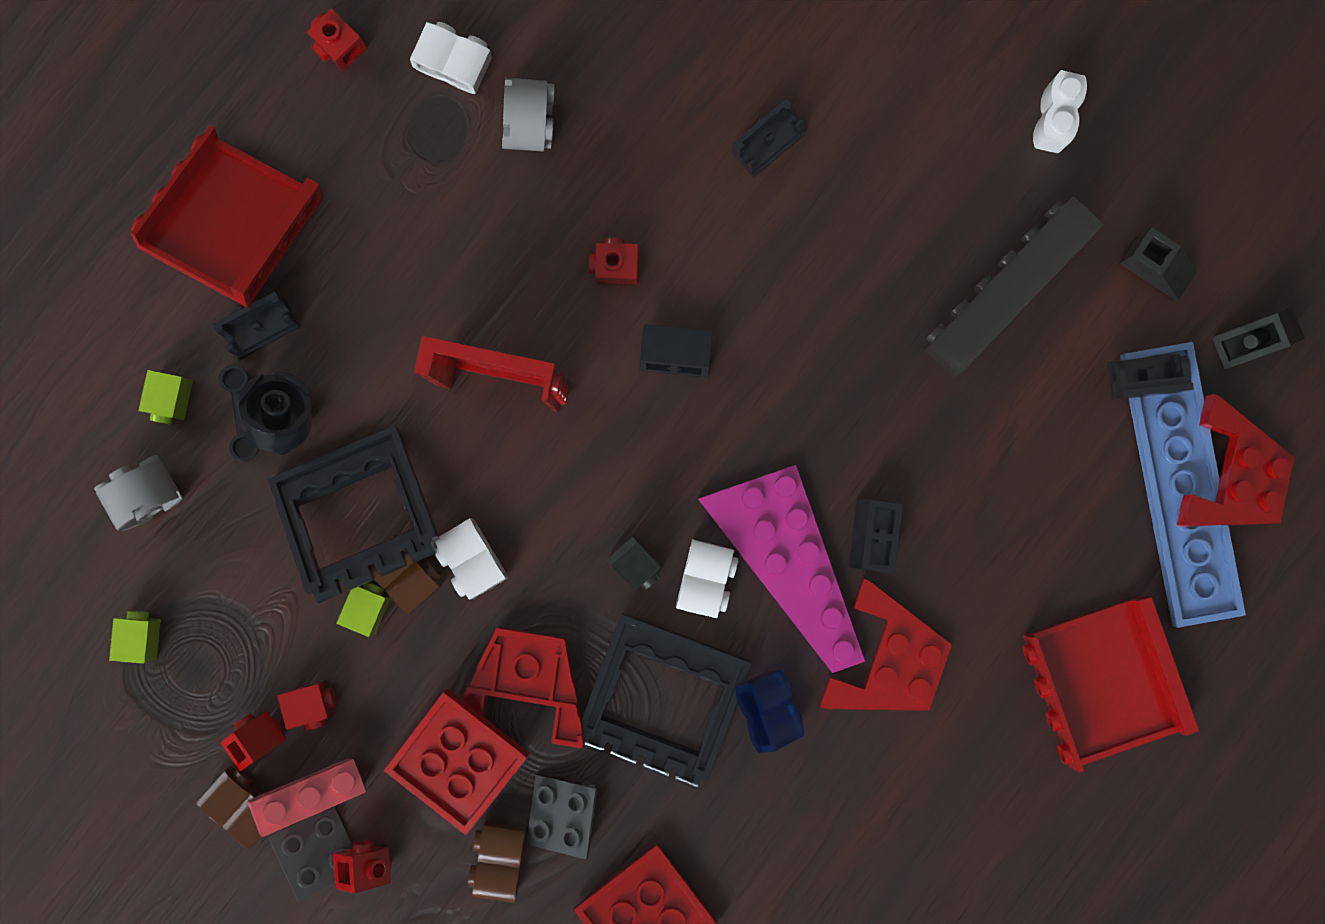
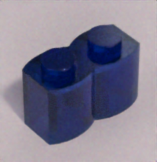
M782 670L764 672L736 686L737 701L747 719L749 736L758 753L775 752L804 736L803 719L792 703L791 684Z

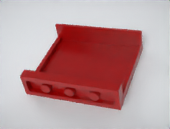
M210 125L203 135L200 134L196 137L192 144L191 152L185 160L176 164L172 177L166 186L156 191L152 199V205L144 215L137 217L130 234L137 248L248 308L321 203L320 185L308 177L302 184L218 139L215 127Z
M425 336L421 338L414 373L438 387L452 389L455 371L460 369L544 387L541 400L553 411L558 412L560 404L566 405L570 385H567L565 377L554 363Z
M1139 595L1023 635L1026 645L1022 646L1023 653L1030 666L1034 665L1038 678L1034 679V684L1039 696L1042 699H1046L1050 710L1046 712V718L1051 730L1058 733L1061 744L1057 745V749L1064 765H1069V767L1080 773L1084 771L1082 765L1175 733L1187 736L1199 731L1152 597Z

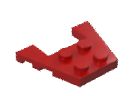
M1215 394L1205 396L1199 426L1229 436L1215 502L1193 494L1183 495L1177 526L1281 523L1295 457L1220 396Z
M862 578L852 608L886 619L864 686L861 688L829 676L819 707L823 709L930 711L952 644L872 582Z
M505 627L496 628L477 666L478 669L463 694L462 700L483 717H485L488 696L556 707L551 743L582 749L585 746V736L567 637Z

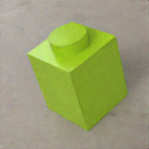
M147 370L138 411L151 413L149 419L151 421L170 425L172 418L184 420L193 380Z
M372 581L350 590L336 624L367 637L373 636L378 631L391 597L383 593L385 589L380 584Z
M127 611V616L113 618L109 661L145 664L157 660L161 619L149 618V612Z

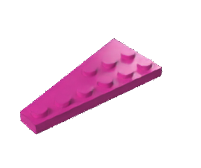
M796 465L698 499L832 673L865 662Z

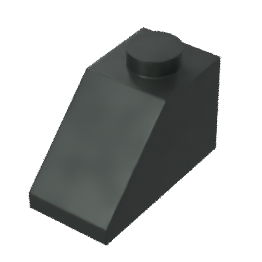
M1292 307L1212 337L1224 369L1284 349L1305 339Z
M635 536L631 537L606 560L635 591L640 586L646 591L661 577L657 571L662 566Z

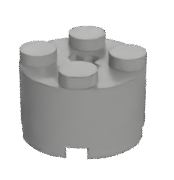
M505 78L502 149L544 152V148L551 149L553 118H546V115H552L554 84H549L546 80Z
M158 455L143 460L139 463L140 467L131 470L130 466L127 465L109 474L110 480L94 488L96 495L117 531H125L153 519V515L162 509L166 512L182 501L183 498Z

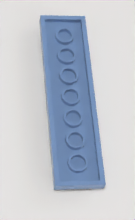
M1193 342L1120 355L1121 360L1180 354V356L1186 355L1189 360L1194 390L1129 398L1172 627L1176 628L1246 615L1229 525L1177 526L1183 495L1193 494L1215 502L1220 482L1210 429L1199 426L1204 397Z

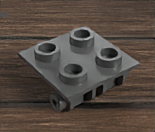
M535 775L526 844L587 860L589 848H591L592 827H594L593 817H595L596 813L594 811L596 796H598L597 788H595L596 784L582 782V785Z
M335 807L278 830L276 834L268 837L298 902L334 883L333 853L353 848Z

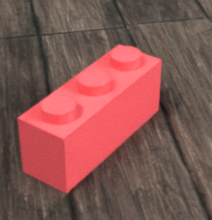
M347 758L252 798L247 803L259 834L265 837L364 794L366 790L354 759Z

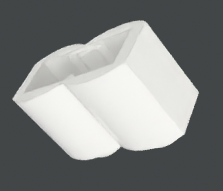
M426 22L410 58L413 68L433 78L445 81L463 91L476 94L492 59L487 43L471 35L468 38L457 36L455 29L445 23L437 22L434 25Z
M1061 70L1045 88L1041 98L1042 116L1038 120L1033 133V143L1036 149L1059 153L1074 139L1079 127V113L1077 109L1083 103L1087 91L1085 75Z
M469 518L439 536L440 540L435 541L437 545L435 556L443 567L449 565L455 576L451 579V582L461 597L466 595L469 600L474 599L508 578L500 561L474 519Z
M692 539L676 602L677 609L713 618L718 617L719 611H726L730 592L724 591L727 577L734 578L738 564V558L733 557V549Z

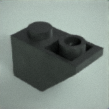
M1153 227L1137 235L1119 264L1175 301L1181 298L1197 273L1183 248Z

